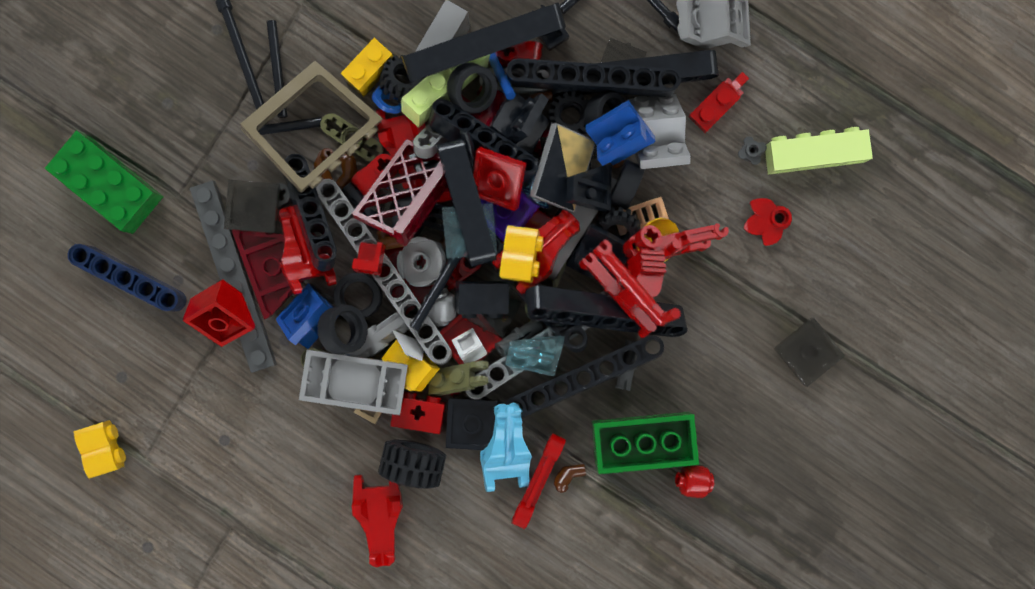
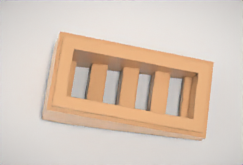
M662 197L629 207L631 215L632 212L636 211L637 217L640 220V229L655 219L651 207L653 205L656 206L659 218L669 219ZM641 209H646L649 218L648 222H645ZM617 225L619 235H625L627 229L622 225Z

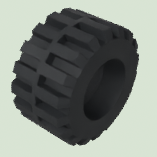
M397 439L389 440L384 444L378 474L391 482L408 487L422 489L439 487L446 454L435 447L418 442Z

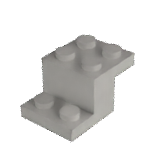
M677 0L676 6L679 12L678 34L680 40L702 49L728 43L735 44L741 48L751 46L748 0Z
M676 94L669 97L637 96L634 99H627L654 134L656 140L653 144L635 153L640 169L690 164V153L685 144L686 116Z

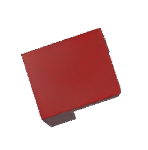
M361 242L358 258H353L352 269L358 273L381 276L386 248L384 243L377 242V244Z

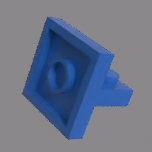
M629 100L585 125L586 132L597 145V160L602 166L609 162L615 165L656 142L654 134Z
M308 283L302 290V293H299L280 313L276 321L290 342L295 345L300 343L309 349L319 338L318 322L320 316L326 310L335 306L324 299L316 288Z

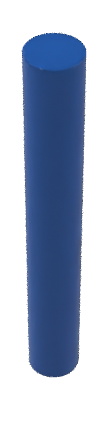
M494 52L490 54L489 63L506 98L512 100L516 94Z

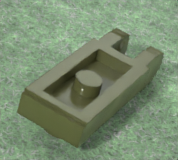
M479 360L440 368L429 382V395L436 397L487 385L488 377L482 375L475 377V372L488 369L489 362Z

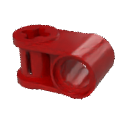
M528 40L506 48L509 50V56L507 57L504 56V49L497 51L496 55L503 67H507L510 61L518 58L541 60L543 45L540 42Z
M388 154L376 156L375 159L352 177L351 182L365 196L383 172L382 163L385 162L388 165L392 157ZM398 169L393 170L390 174L391 179L396 176Z
M467 251L452 273L453 278L450 277L446 283L449 292L455 289L456 281H466L483 267V264H480L473 269H469L465 264L468 257Z

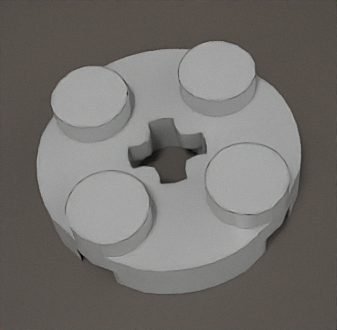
M425 237L412 238L408 245L402 251H399L397 256V268L400 276L415 287H428L435 284L446 265V256L442 245ZM421 255H423V258L426 259V264L424 265V268H422L420 265H417V261L421 259Z

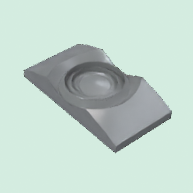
M307 350L299 400L400 415L408 365L344 354H333L331 352Z

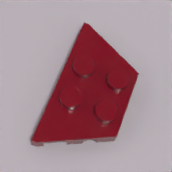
M232 230L263 318L269 319L293 294L280 267L284 248L283 234Z

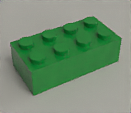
M77 130L44 168L116 228L131 234L138 229L164 197L92 137Z
M691 412L591 421L595 464L598 474L699 465L695 417Z

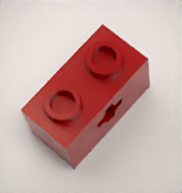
M404 391L400 415L392 414L390 426L440 434L446 402H441V397L427 395L426 399L416 398L417 393ZM418 406H421V410L425 412L420 418L417 417L416 412H413Z

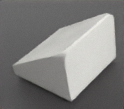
M473 328L451 340L464 363L477 361L487 355V351Z

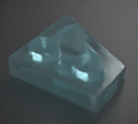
M564 336L510 341L505 365L554 376L563 347Z

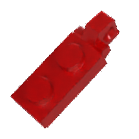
M743 72L734 81L728 77L688 117L706 133L741 98L740 96L744 92L740 88L747 82L749 77Z

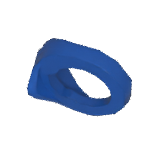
M379 85L374 90L372 101L381 110L392 114L402 112L401 103L398 106H390L383 102V100L390 97V94L385 95L383 93L384 88L381 89Z

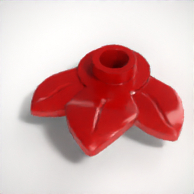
M757 198L750 201L754 215L745 222L743 229L751 235H762L764 246L777 243L782 237L783 230L788 228L792 222L791 212L784 206H776L772 200L767 198ZM776 214L782 216L781 223L775 220Z

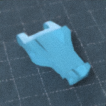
M517 403L509 405L498 404L494 407L495 424L493 436L488 446L480 451V462L486 492L495 491L494 480L518 477L520 488L528 487L529 467L532 455L523 439L521 412L523 411Z

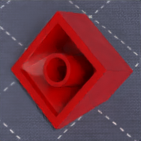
M223 279L190 298L182 320L221 347L255 328V323L243 294Z

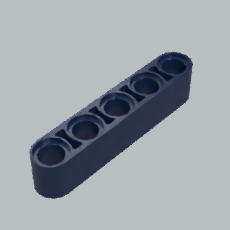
M75 244L68 250V260L74 266L161 310L180 311L186 305V296L182 291L96 247ZM86 250L87 258L83 261L82 253ZM105 262H108L109 269L105 273L103 265ZM129 272L131 280L126 284L125 275ZM151 283L153 286V291L150 295H148L146 292V287L148 284ZM171 294L175 297V302L172 306L168 304V297Z

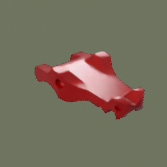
M381 109L376 110V113L383 118L381 123L377 125L379 142L392 158L406 139L413 142L414 138L426 127L424 123L418 128L406 115L386 119L385 111ZM409 149L404 155V160H408L409 155L413 154L414 151ZM413 165L407 167L408 174L417 172ZM404 168L398 169L400 177L406 175ZM425 177L411 180L412 189L423 186L426 182ZM408 182L402 183L404 190L409 188Z
M294 206L282 208L278 214L284 236V248L280 267L293 294L302 293L300 281L323 275L328 286L336 285L334 268L322 272L317 270L312 264ZM328 254L318 255L322 259L330 258Z
M562 209L558 216H554L538 229L540 236L544 237L542 252H537L536 262H540L538 277L533 278L532 283L521 281L516 286V289L521 294L525 293L528 288L546 280L552 274L560 250L573 235L580 232L579 221L569 211ZM504 249L496 256V260L492 261V264L497 269L501 266Z
M355 475L353 481L352 515L358 520L366 534L369 564L373 567L390 566L396 560L395 528L403 508L400 485L389 481V485L364 488L363 475Z

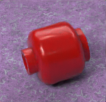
M683 466L680 472L676 473L675 484L679 487L681 494L686 497L704 498L714 488V476L705 466Z

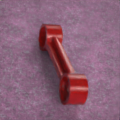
M554 433L551 434L526 492L514 513L511 524L524 530L526 529L553 466L563 450L566 442L565 438Z

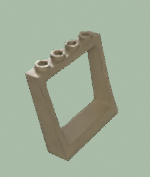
M314 61L246 118L240 126L241 131L302 193L309 186L312 189L318 186L323 181L321 175L327 170L331 173L342 164L339 159L346 153L349 156L354 154L360 148L358 142L364 137L367 140L372 138L378 132L376 126L381 123L383 118L319 63ZM321 82L361 114L368 122L310 174L302 178L297 175L258 131L312 84Z

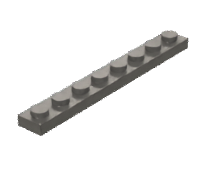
M212 180L191 187L190 191L220 280H225L243 294L255 323L254 330L239 337L250 371L254 373L277 365L232 229L225 220L226 211L217 184Z

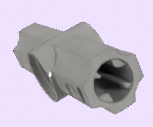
M395 312L380 324H375L367 329L366 342L359 350L344 355L362 358L373 357L388 347L391 341L396 339L392 330L403 334L409 328L399 313Z

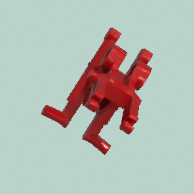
M717 223L711 226L662 236L657 227L646 225L623 245L624 254L628 258L627 268L612 252V245L607 240H604L600 246H597L593 253H589L579 262V266L583 270H589L603 286L604 291L608 292L625 313L636 321L641 327L638 330V335L641 338H645L649 333L656 330V325L664 326L668 322L680 317V311L677 308L664 312L653 299L661 291L663 277L666 273V263L664 261L676 255L694 251H705L711 246V240H721L728 235L729 230L725 227L719 231L720 225ZM644 235H646L647 237H651L652 242H650L649 239H646ZM634 244L636 247H638L639 251L638 249H633L632 245ZM596 257H598L604 263V265L612 272V274L617 279H614L610 275V273L603 267V265L597 260Z

